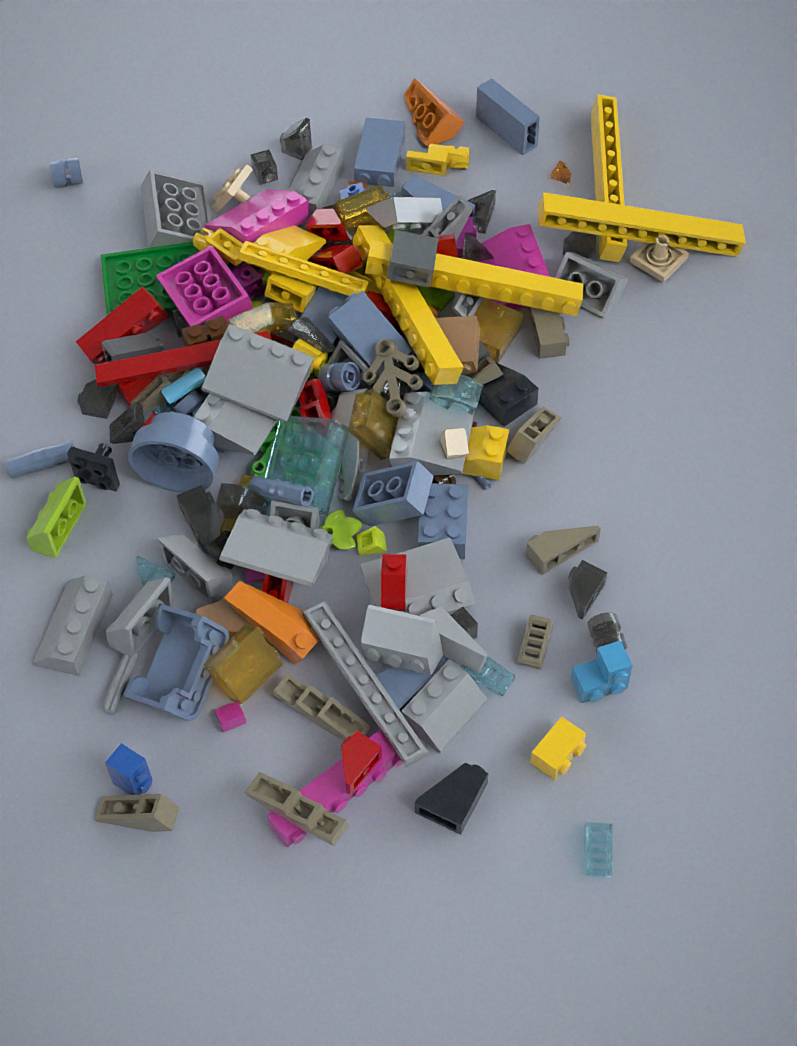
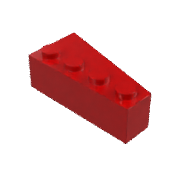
M142 286L80 337L76 343L95 365L106 363L101 344L103 341L147 333L170 316L157 299Z

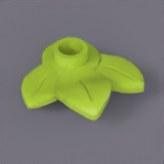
M337 510L326 517L325 525L319 529L334 535L331 546H335L339 550H349L356 547L352 536L360 530L362 523L355 518H345L344 511Z

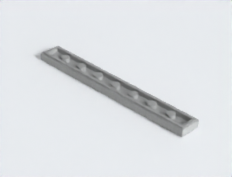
M322 601L303 612L305 619L404 766L408 767L427 756L428 751L326 602Z

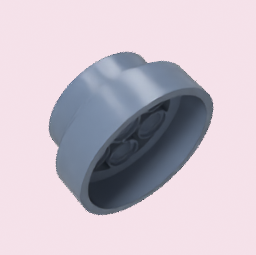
M165 412L156 415L149 425L141 427L136 432L128 453V461L132 469L141 478L159 488L177 493H198L211 486L219 464V455L214 448V434L203 422L186 414Z

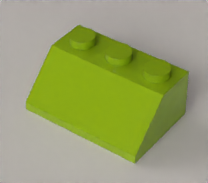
M73 477L60 482L55 490L50 492L44 509L39 511L37 521L27 532L26 539L31 551L57 558L87 505L79 478Z

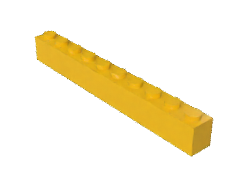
M598 94L590 111L596 201L624 205L617 98ZM598 235L599 259L619 263L627 248V239Z
M543 192L537 206L538 226L656 244V238L663 235L669 238L668 246L735 257H738L746 243L743 224Z
M381 225L358 226L356 234L353 236V245L358 249L365 265H367L371 240L392 244ZM372 275L377 288L381 291L385 302L390 307L393 316L399 323L409 345L413 348L417 359L422 364L432 384H457L463 370V365L417 286L390 280L387 277Z
M371 240L365 273L387 277L393 244ZM436 253L431 287L572 316L578 315L583 300L582 283Z

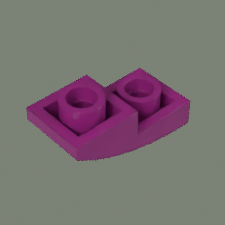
M473 217L468 218L457 239L458 258L464 259V254H468L469 247H472V239L477 237V226H473Z

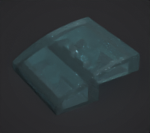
M460 375L457 384L433 385L429 399L447 410L453 404L472 415L477 409L483 383Z

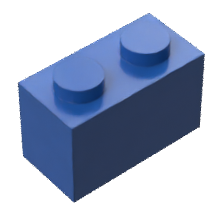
M121 743L105 762L114 785L129 795L144 794L151 787L153 780L147 761L144 757Z

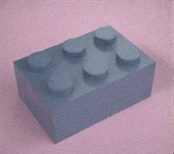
M418 461L364 473L353 513L369 526L421 516L425 511L434 476Z
M431 484L424 514L419 519L418 547L451 538L459 559H465L468 485Z

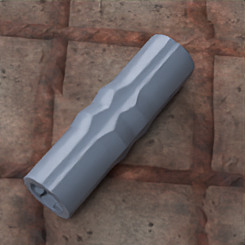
M70 440L50 447H44L40 450H33L30 453L6 460L11 477L14 478L34 471H41L44 468H51L57 464L69 461L67 452L71 446L75 447L73 441Z
M254 476L249 483L251 494L272 500L309 506L314 497L312 488L280 479Z

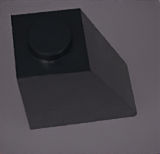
M465 762L416 799L415 813L461 835L488 784V773L479 765H470Z

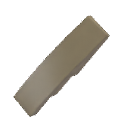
M211 365L198 368L206 376ZM196 368L173 372L168 377L164 374L158 375L130 404L138 414H141L166 403L167 400L161 390Z
M290 673L285 675L272 692L274 696L292 709L342 740H345L348 736L352 737L357 730L365 735L371 728L369 724L332 696L328 699L309 684L307 687Z
M262 772L256 775L245 790L247 796L265 808L333 846L336 845L349 826L345 819L326 811L322 804L302 796L298 789Z

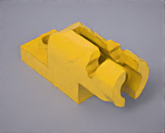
M430 144L428 153L407 151L406 171L446 176L447 168L467 169L470 160V147L460 146L458 149H455V145Z
M201 228L205 236L196 232L193 238V245L200 251L212 245L226 265L231 262L237 266L242 262V260L238 259L243 243L220 228L214 232Z

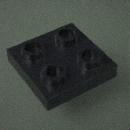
M100 443L96 452L92 453L71 446L67 455L74 477L79 478L83 484L89 483L103 490L117 491L120 482L112 458H109L112 448L107 444L104 446L103 443Z

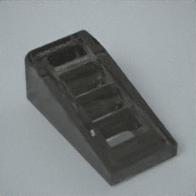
M308 317L297 318L288 328V331L323 353L333 352L336 349Z

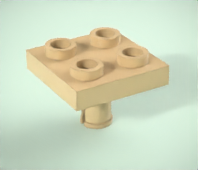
M246 164L242 169L237 168L231 177L227 178L222 185L223 188L213 197L215 202L211 206L212 210L217 213L232 198L240 204L252 198L241 189V185L253 170L249 165Z
M661 235L656 238V244L645 242L630 257V263L664 283L689 258V252L682 248L668 246L669 238Z

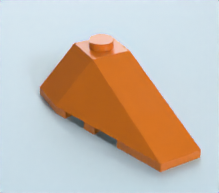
M414 78L404 93L408 109L412 111L414 117L412 119L413 124L417 127V137L427 147L430 144H439L453 139L460 131L465 121L418 79Z
M241 581L223 598L293 664L302 660L319 640L305 619L303 610Z

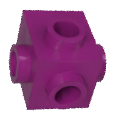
M246 263L231 271L250 299L263 292V276L259 271H255L250 264Z

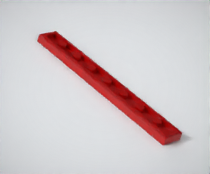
M269 330L254 333L271 340ZM221 340L95 365L96 383L98 387L211 365Z

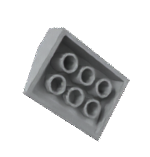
M150 169L141 184L148 247L193 242L196 232L205 236L201 228H205V224L212 221L206 183Z
M229 324L218 346L201 390L287 423L310 375L314 357Z
M429 392L405 393L403 402L406 404V411L398 419L389 456L392 467L418 461L432 475L462 474L466 456L447 458L440 439L443 431L446 429L465 428L468 443L476 409L475 405Z
M213 394L207 396L194 418L203 422L211 429L215 437V447L254 456L277 422L274 418Z
M244 509L236 520L219 560L312 587L328 561L334 535L328 534L323 529L305 527L304 524L299 522L290 523L283 521L278 516H266L254 509Z
M451 538L396 553L407 554L406 608L404 613L419 616L440 606L450 613L476 604L469 580ZM382 558L360 564L371 604L381 607Z

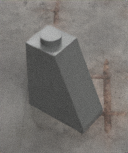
M150 332L106 340L101 343L106 363L162 352L164 350L160 339H155Z

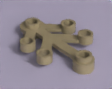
M382 339L376 344L377 357L370 368L363 374V379L367 384H375L367 392L366 398L371 404L379 403L382 398L380 393L388 382L390 399L386 404V410L393 417H401L406 411V404L400 399L397 378L408 383L413 390L420 389L423 381L418 375H411L395 367L393 359L404 363L410 371L418 368L419 361L413 355L408 356L398 351L397 345L393 340ZM384 363L385 369L378 378L376 373ZM415 380H418L415 385H412Z

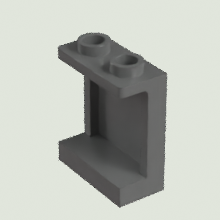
M396 230L387 279L430 288L438 238Z

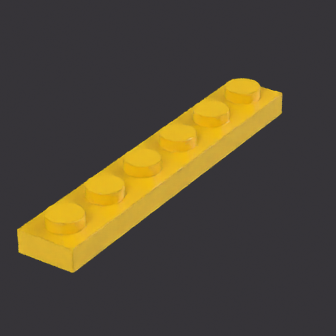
M248 241L244 242L239 251L238 259L248 264H255L269 271H276L288 277L297 278L309 284L318 285L330 291H336L348 296L352 293L357 295L361 291L365 293L369 282Z

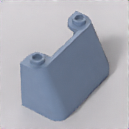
M161 604L156 615L155 625L164 635L146 678L136 676L130 680L123 696L192 721L199 716L228 645L229 632L225 627L202 615Z

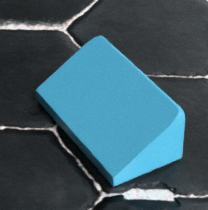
M196 368L162 389L161 392L167 402L173 404L203 385L206 376L200 368Z

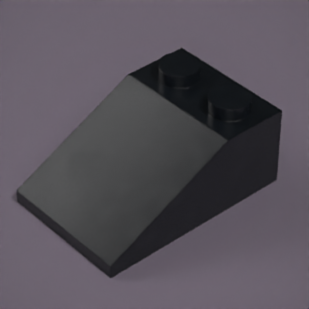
M495 362L503 372V375L467 392L505 427L537 405L539 388L524 374Z

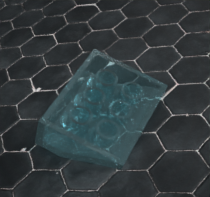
M290 416L287 423L279 421L264 477L280 479L312 488L314 497L309 506L317 507L319 515L328 516L350 428L335 419ZM259 496L258 502L271 505L272 499Z

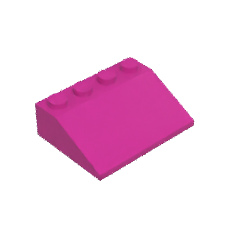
M265 189L205 224V228L214 232L221 228L243 244L245 241L254 243L263 234L291 226L298 227L308 220V200L295 191Z
M530 224L508 228L469 249L472 261L550 277ZM485 298L491 314L527 307Z
M212 245L156 275L189 326L198 323L203 326L205 325L204 321L220 316L224 317L227 325L235 324L255 313L249 295Z

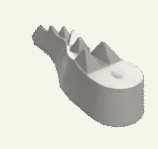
M366 388L343 391L339 396L337 406L331 413L335 428L334 441L338 443V455L343 469L338 475L344 481V484L339 488V490L343 491L339 497L344 501L354 500L357 496L363 474L366 470L369 425L374 411V404H371L366 398V394L369 391Z

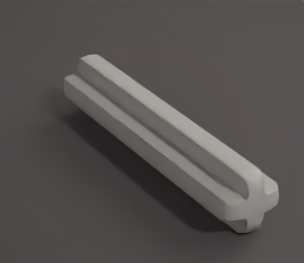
M138 652L133 657H129L125 653L123 654L102 706L105 713H116L137 660Z

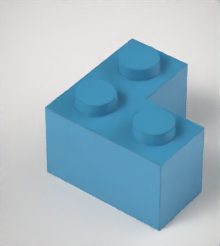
M621 640L598 647L595 660L572 667L571 680L582 703L587 701L596 702L603 696L612 693L614 695L620 694L628 688L633 665Z

